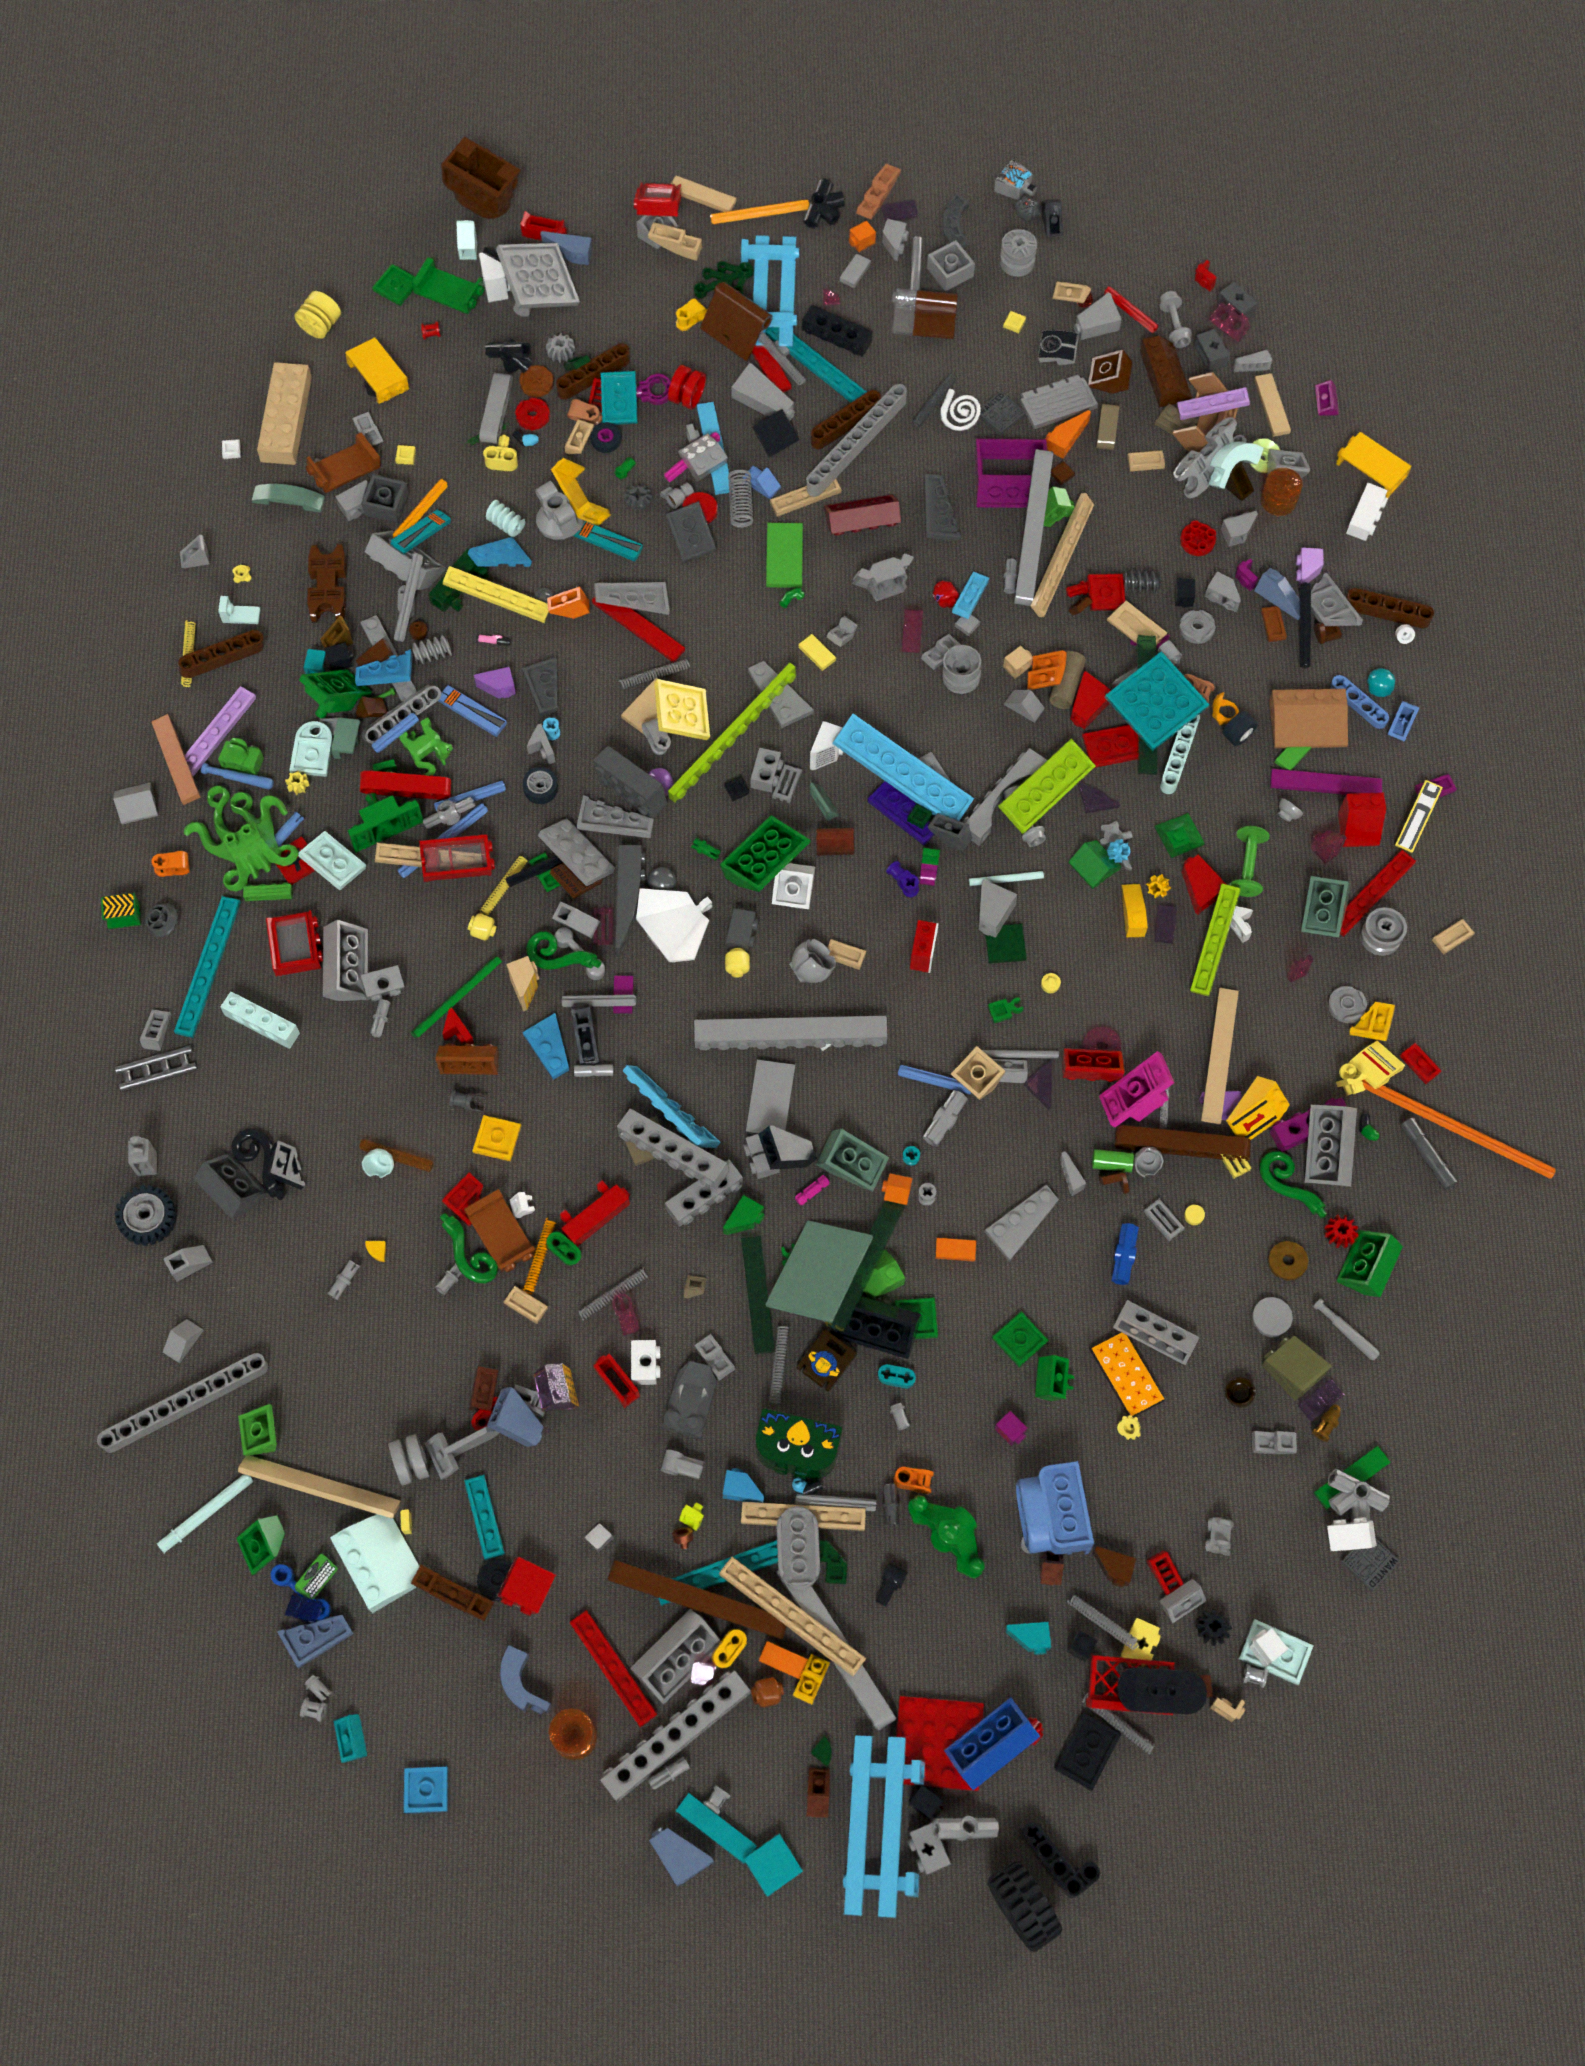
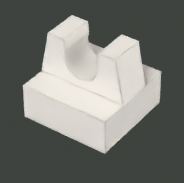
M518 1192L510 1199L515 1218H521L535 1211L534 1206H528L532 1196L525 1195V1192Z

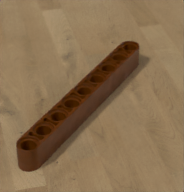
M613 1560L607 1578L608 1581L779 1639L784 1638L787 1626L765 1610Z

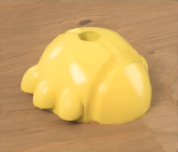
M1131 1415L1128 1418L1123 1416L1122 1421L1117 1426L1118 1432L1122 1436L1124 1435L1127 1440L1130 1438L1136 1439V1436L1140 1437L1141 1435L1138 1418H1133Z

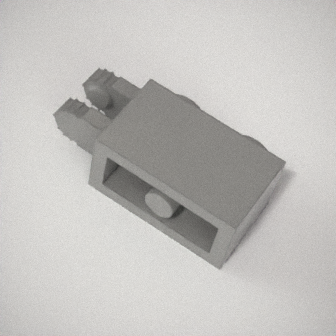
M134 1136L128 1141V1164L137 1176L157 1174V1152L148 1139Z

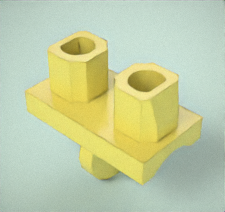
M1352 1064L1342 1065L1339 1074L1344 1080L1337 1081V1087L1343 1086L1346 1096L1364 1091L1365 1088L1362 1080L1366 1079L1365 1073L1357 1074V1070Z

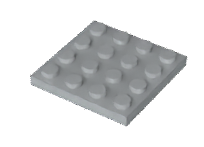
M558 243L507 244L497 246V254L518 308L577 306L579 304V298Z

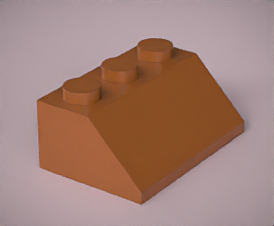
M449 1043L439 1046L436 1054V1063L440 1074L498 1075L499 1051L498 1047L492 1044L456 1046Z

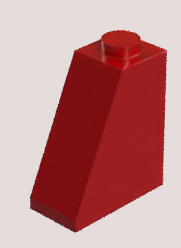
M1086 671L1083 673L1070 718L1076 726L1084 730L1110 704L1106 700L1105 695L1111 691Z
M1199 854L1194 858L1189 857L1183 863L1184 867L1182 870V876L1197 915L1217 901L1221 885L1226 884Z

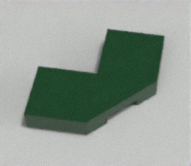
M819 1540L820 1562H826L825 1583L846 1584L847 1562L839 1555L829 1541Z

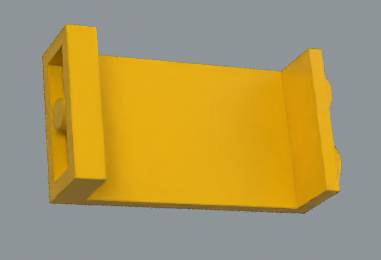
M376 338L345 352L347 364L350 368L355 366L376 393L378 404L388 401L409 389L407 377Z
M1361 432L1356 437L1352 436L1347 443V447H1342L1337 454L1338 460L1336 464L1338 466L1344 460L1384 486V489L1388 490L1386 498H1389L1406 479L1411 469V465Z
M562 458L551 471L564 494L569 499V503L577 517L599 526L611 515L606 508L588 502L576 480V477L585 468Z

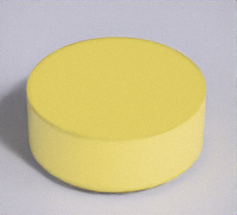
M1190 1205L1184 1213V1218L1190 1225H1199L1205 1217V1212L1199 1205Z

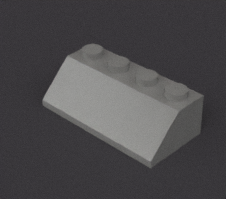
M393 530L372 534L365 553L372 560L384 565L383 567L386 570L397 574V577L401 580L407 581L412 555L417 553L423 556L416 590L429 588L446 570V567L416 546L405 554L391 545Z
M335 920L324 926L323 997L336 1001L366 1000L360 978L361 975L368 973V929Z
M1311 1105L1305 1183L1351 1186L1357 1108Z
M689 1609L630 1669L664 1705L695 1674L697 1666H703L712 1657L714 1649L721 1640L697 1613Z

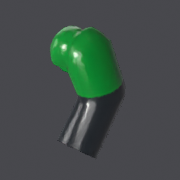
M1362 1114L1360 1116V1133L1368 1140H1378L1380 1135L1378 1131L1370 1126V1115Z

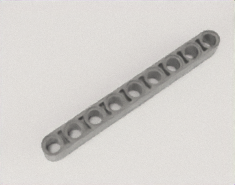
M896 384L892 386L807 476V493L810 496L816 497L822 494L905 406L907 402V389L904 385Z
M1035 450L1014 604L1031 606L1034 597L1053 460L1052 451Z
M251 1354L102 1431L97 1437V1443L107 1453L115 1452L264 1375L268 1370V1363L261 1354ZM256 1361H262L259 1368H253ZM237 1371H244L241 1377L235 1378ZM225 1380V1384L222 1387H216L218 1381ZM205 1389L206 1394L203 1397H198L199 1391ZM188 1399L185 1406L179 1407L180 1401ZM169 1409V1413L162 1417V1410ZM150 1418V1423L147 1426H142L143 1420ZM125 1429H132L129 1435L123 1436ZM113 1438L110 1445H104L106 1439Z
M778 1570L776 1573H777L779 1579L781 1580L780 1575H779V1570ZM781 1580L799 1608L848 1644L812 1586L805 1589H793ZM835 1664L877 1731L896 1720L890 1707L863 1666L859 1668L854 1676H851Z

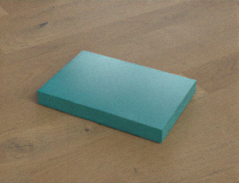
M636 372L601 373L602 423L608 422L614 425L638 424Z

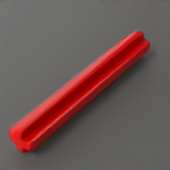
M1109 286L1105 289L1104 295L1110 293L1114 303L1151 333L1157 331L1158 324L1112 287Z

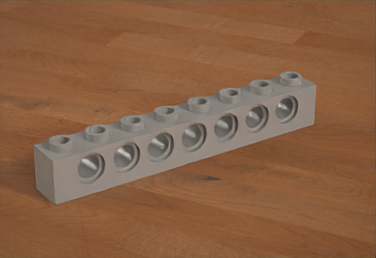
M736 1671L732 1673L726 1672L719 1678L721 1681L715 1687L710 1685L703 1691V1697L699 1700L695 1698L686 1705L687 1710L682 1714L677 1712L669 1719L671 1723L666 1727L660 1726L652 1733L654 1736L649 1741L646 1739L641 1741L636 1746L637 1750L633 1754H625L619 1760L620 1764L613 1769L611 1766L602 1773L603 1778L600 1781L616 1802H619L751 1694L750 1689ZM724 1688L729 1689L731 1692L730 1697L727 1699L720 1698V1690ZM706 1702L714 1704V1709L710 1713H706L702 1709L703 1704ZM688 1716H695L698 1719L697 1724L688 1726L686 1724ZM673 1729H678L681 1732V1736L677 1740L669 1738V1733ZM655 1743H662L664 1745V1750L660 1754L652 1751ZM640 1756L647 1759V1764L642 1768L635 1765L636 1759ZM627 1770L630 1772V1778L624 1782L618 1779L619 1773Z

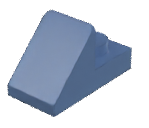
M755 466L749 469L751 487L768 499H771L781 488V485L767 467L763 471Z

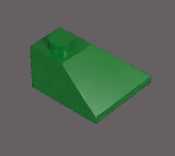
M1189 813L1155 826L1171 858L1205 844Z
M277 1515L258 1519L236 1538L252 1575L258 1573L278 1555L285 1532Z

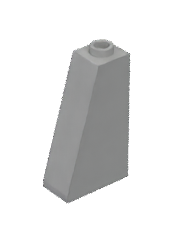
M751 363L748 364L731 387L733 399L768 417L783 409L788 420H791L795 414L794 402Z

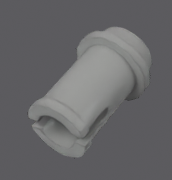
M902 1403L892 1405L890 1407V1414H893L897 1429L903 1430L910 1427L904 1411L905 1406H902Z
M312 1675L305 1682L306 1689H310L323 1702L327 1698L321 1691L328 1697L332 1692L319 1680V1676Z

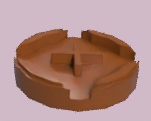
M534 365L530 366L525 373L522 372L520 374L519 383L521 390L526 395L542 397L553 389L554 379L553 374L546 367Z

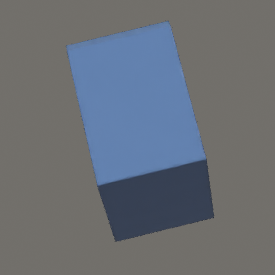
M1402 701L1388 735L1405 741L1420 707Z

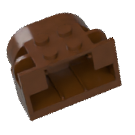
M465 136L441 164L444 185L454 192L456 200L463 207L487 219L498 218L509 210L513 191L518 185L516 177L521 172L519 168Z

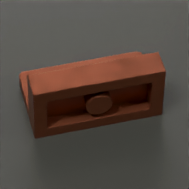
M854 828L817 829V856L853 855Z
M478 1366L475 1372L469 1404L470 1411H473L474 1408L491 1411L498 1370Z

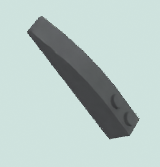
M619 845L616 922L617 956H621L629 939L637 914L641 880H645V869H642V863H645V852H642L641 845Z

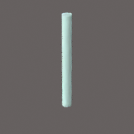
M1043 871L971 878L969 879V886L982 885L983 879L993 884L1043 879L1044 873Z

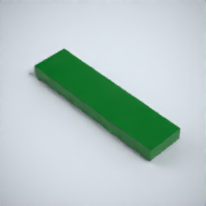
M1377 1446L1343 1472L1361 1482H1365L1391 1462ZM1328 1483L1313 1493L1326 1510L1331 1507L1329 1500L1340 1492L1327 1485Z

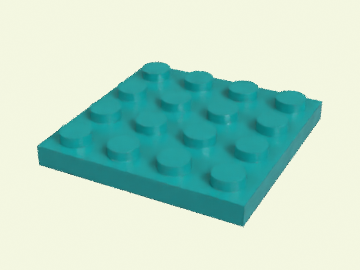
M1162 651L1105 695L1106 700L1152 751L1210 705Z

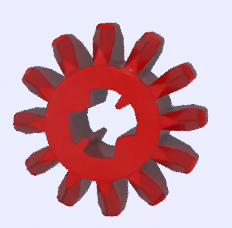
M1336 1215L1334 1219L1330 1218L1328 1224L1324 1227L1327 1231L1325 1237L1331 1238L1329 1244L1335 1242L1336 1248L1342 1245L1344 1249L1348 1247V1244L1353 1245L1354 1239L1358 1237V1233L1355 1232L1358 1226L1352 1225L1354 1219L1348 1221L1347 1215H1344L1342 1219L1339 1215Z

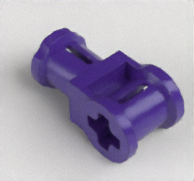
M899 861L893 862L887 868L886 873L897 881V885L902 889L906 897H915L919 892V879L908 870L905 871L900 866Z

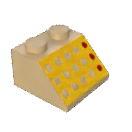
M528 956L506 964L511 983L523 1011L528 1009L538 988L537 980H539L534 961L530 962Z

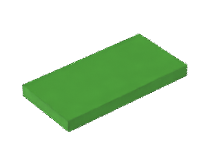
M767 523L766 587L802 588L803 523Z

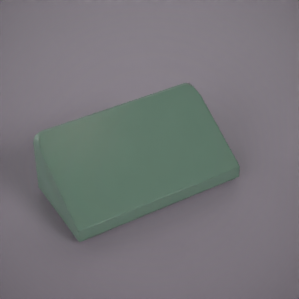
M811 783L810 794L826 820L829 821L839 816L838 811L822 786Z

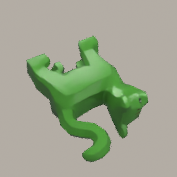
M427 717L420 721L423 735L417 737L416 733L412 731L410 736H408V733L405 732L399 739L404 748L410 752L415 765L418 768H427L428 772L425 775L433 776L436 771L435 766L430 762H422V759L435 751L437 758L443 765H446L445 759L450 756L453 746L441 740L438 733L432 729V724Z

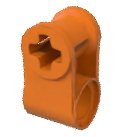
M185 851L156 854L151 860L155 874L159 877L186 875L189 873V857Z
M900 1467L894 1475L893 1482L900 1489L930 1494L931 1477L934 1476V1472L925 1469ZM906 1474L909 1480L901 1482L898 1475Z

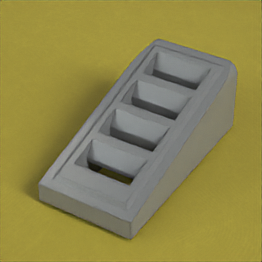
M1268 350L1235 359L1233 371L1270 370L1272 358Z
M152 1009L140 1038L144 1049L161 1050L171 1016L170 1012Z
M1062 1152L1060 1162L1069 1192L1073 1196L1084 1190L1086 1182L1067 1152Z

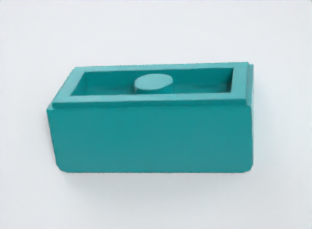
M358 1714L347 1715L334 1720L341 1763L366 1757L367 1751L360 1716Z

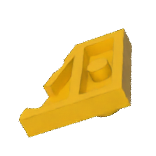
M1375 1002L1370 1007V1010L1360 1018L1357 1025L1350 1028V1035L1387 1041L1395 1005Z

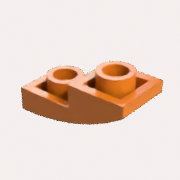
M767 1641L759 1661L800 1679L808 1659Z

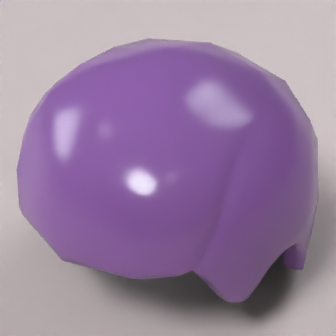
M663 768L652 769L648 774L663 785L665 796L669 795L668 790L674 785L671 774Z

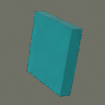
M777 1834L743 1858L767 1897L803 1872L780 1834Z

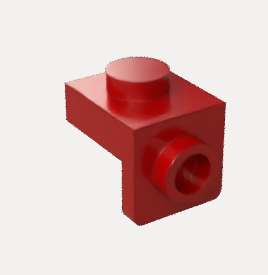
M1206 260L1196 268L1195 281L1203 288L1211 291L1215 287L1217 276L1208 271L1210 261Z

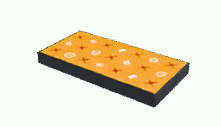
M1120 1332L1089 1349L1128 1416L1131 1415L1134 1418L1166 1400L1128 1335Z

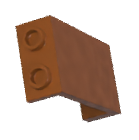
M362 432L355 435L356 444L316 463L313 462L310 456L306 458L308 474L314 477L317 486L322 488L325 493L380 468V456Z
M499 1189L464 1209L488 1252L497 1262L501 1273L503 1271H506V1273L517 1267L516 1264L520 1261L527 1262L534 1257V1246L530 1244Z

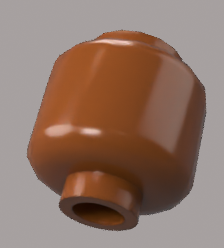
M774 1677L757 1680L754 1683V1687L751 1688L753 1702L761 1708L779 1704L781 1695L784 1694L782 1684L778 1683Z

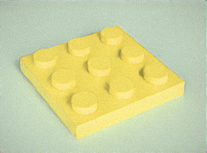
M657 679L654 682L659 731L708 740L710 738L705 689Z

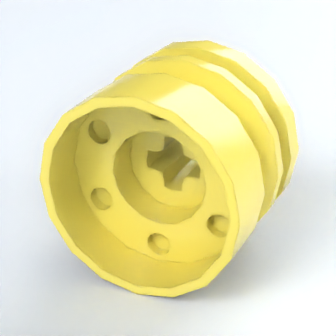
M313 291L295 313V320L309 335L321 339L326 336L327 332L331 329V325H334L339 319L341 311L329 296L319 291Z

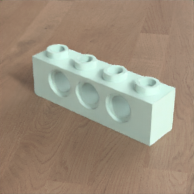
M231 991L221 1005V1009L226 1017L289 1049L300 1034L294 1023Z

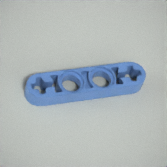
M1337 675L1332 679L1331 689H1347V704L1372 726L1382 729L1387 725L1389 721L1388 713L1351 681L1342 675ZM1355 693L1358 698L1353 700L1349 698L1348 694ZM1362 705H1369L1371 707V710H1363Z

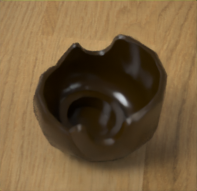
M1243 1377L1233 1378L1225 1387V1397L1232 1406L1238 1408L1247 1407L1255 1399V1386L1249 1379Z

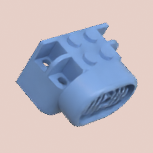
M1078 1461L1045 1466L1037 1477L1019 1479L1016 1482V1496L1024 1541L1028 1552L1051 1551L1055 1554L1070 1555L1073 1552L1084 1551L1085 1554H1089L1094 1540Z

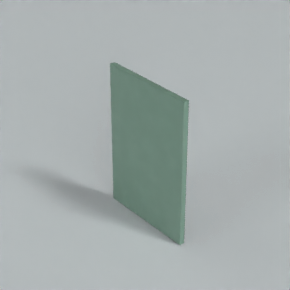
M807 1220L765 1304L766 1307L832 1323L873 1236Z

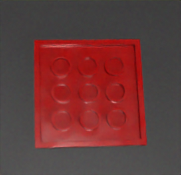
M899 1696L897 1737L906 1738L904 1764L912 1765V1760H921L925 1763L924 1787L979 1791V1786L974 1790L971 1789L944 1750L983 1720L984 1703ZM904 1779L903 1785L922 1786L915 1785L911 1782V1779Z

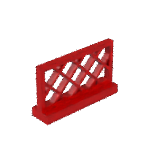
M1091 1655L1089 1695L1086 1698V1707L1130 1711L1122 1705L1119 1696L1113 1691L1118 1686V1680L1110 1687L1104 1679L1111 1671L1119 1679L1120 1674L1116 1671L1115 1667L1121 1662H1125L1129 1668H1137L1141 1664H1145L1150 1669L1168 1666V1670H1174L1175 1663ZM1097 1660L1105 1661L1109 1666L1102 1675L1096 1669ZM1102 1681L1108 1689L1102 1695H1096L1095 1685ZM1153 1713V1714L1173 1715V1714H1167V1713Z

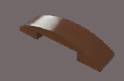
M420 1565L411 1581L412 1585L429 1595L484 1622L494 1605L493 1601L471 1592L423 1565Z

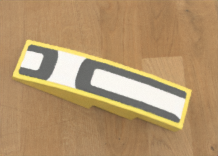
M1425 780L1395 844L1396 847L1413 853L1443 787Z

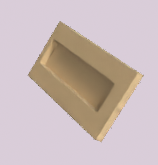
M1127 601L1107 618L1108 622L1147 652L1154 649L1167 635L1165 630Z

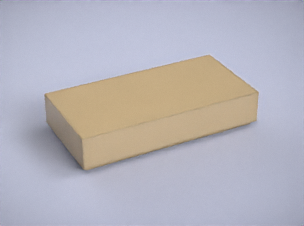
M1163 450L1128 453L1127 455L1130 471L1165 468Z
M1462 919L1433 937L1432 941L1444 955L1472 937L1474 932Z
M830 939L827 947L830 950L829 956H834L835 961L860 970L866 951Z
M516 1286L513 1287L504 1300L505 1305L538 1324L548 1309L547 1305Z

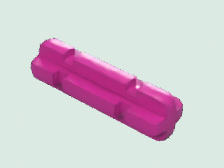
M822 1175L817 1179V1182L814 1181L806 1187L803 1193L797 1194L795 1196L797 1203L804 1205L807 1199L810 1200L822 1191V1187L826 1188L830 1184L828 1178Z

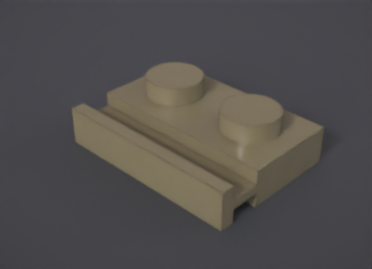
M1169 403L1155 421L1156 426L1172 435L1175 430L1193 427L1198 423L1196 418L1180 420L1178 408Z

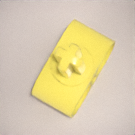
M506 435L499 437L498 447L489 446L484 449L483 454L487 468L513 471L518 467L516 451L508 448L510 438Z

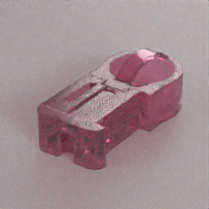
M626 1294L616 1295L613 1298L612 1307L616 1316H620L618 1319L622 1331H625L622 1334L626 1336L638 1332L639 1325L632 1307V1300ZM622 1296L626 1297L629 1301V1308L627 1310L625 1309ZM616 1298L619 1300L622 1312L615 1307Z

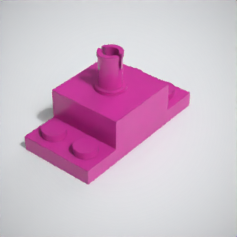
M1157 1051L1099 1095L1110 1125L1116 1128L1129 1117L1140 1122L1155 1109L1160 1108V1106L1162 1107L1169 1100L1165 1090L1174 1084V1080L1163 1055Z

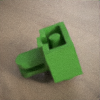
M1052 487L1048 490L1043 526L1051 527L1063 517L1071 516L1075 506L1074 501L1069 500L1066 489Z
M232 738L230 742H225L218 760L223 769L257 775L264 757L259 748L255 746L248 747L245 741Z

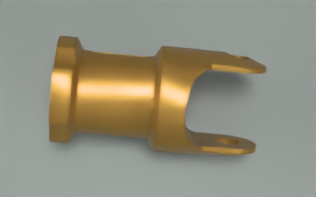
M1332 1405L1329 1411L1322 1415V1421L1317 1429L1312 1431L1313 1435L1325 1442L1329 1441V1435L1339 1424L1340 1406Z

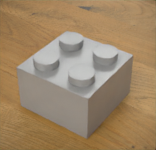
M957 240L928 254L927 269L941 287L947 291L974 277L975 263Z

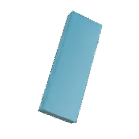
M973 572L954 605L952 613L969 619L989 582V577Z

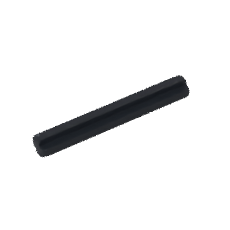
M556 855L507 877V885L509 887L515 886L562 864L563 861Z

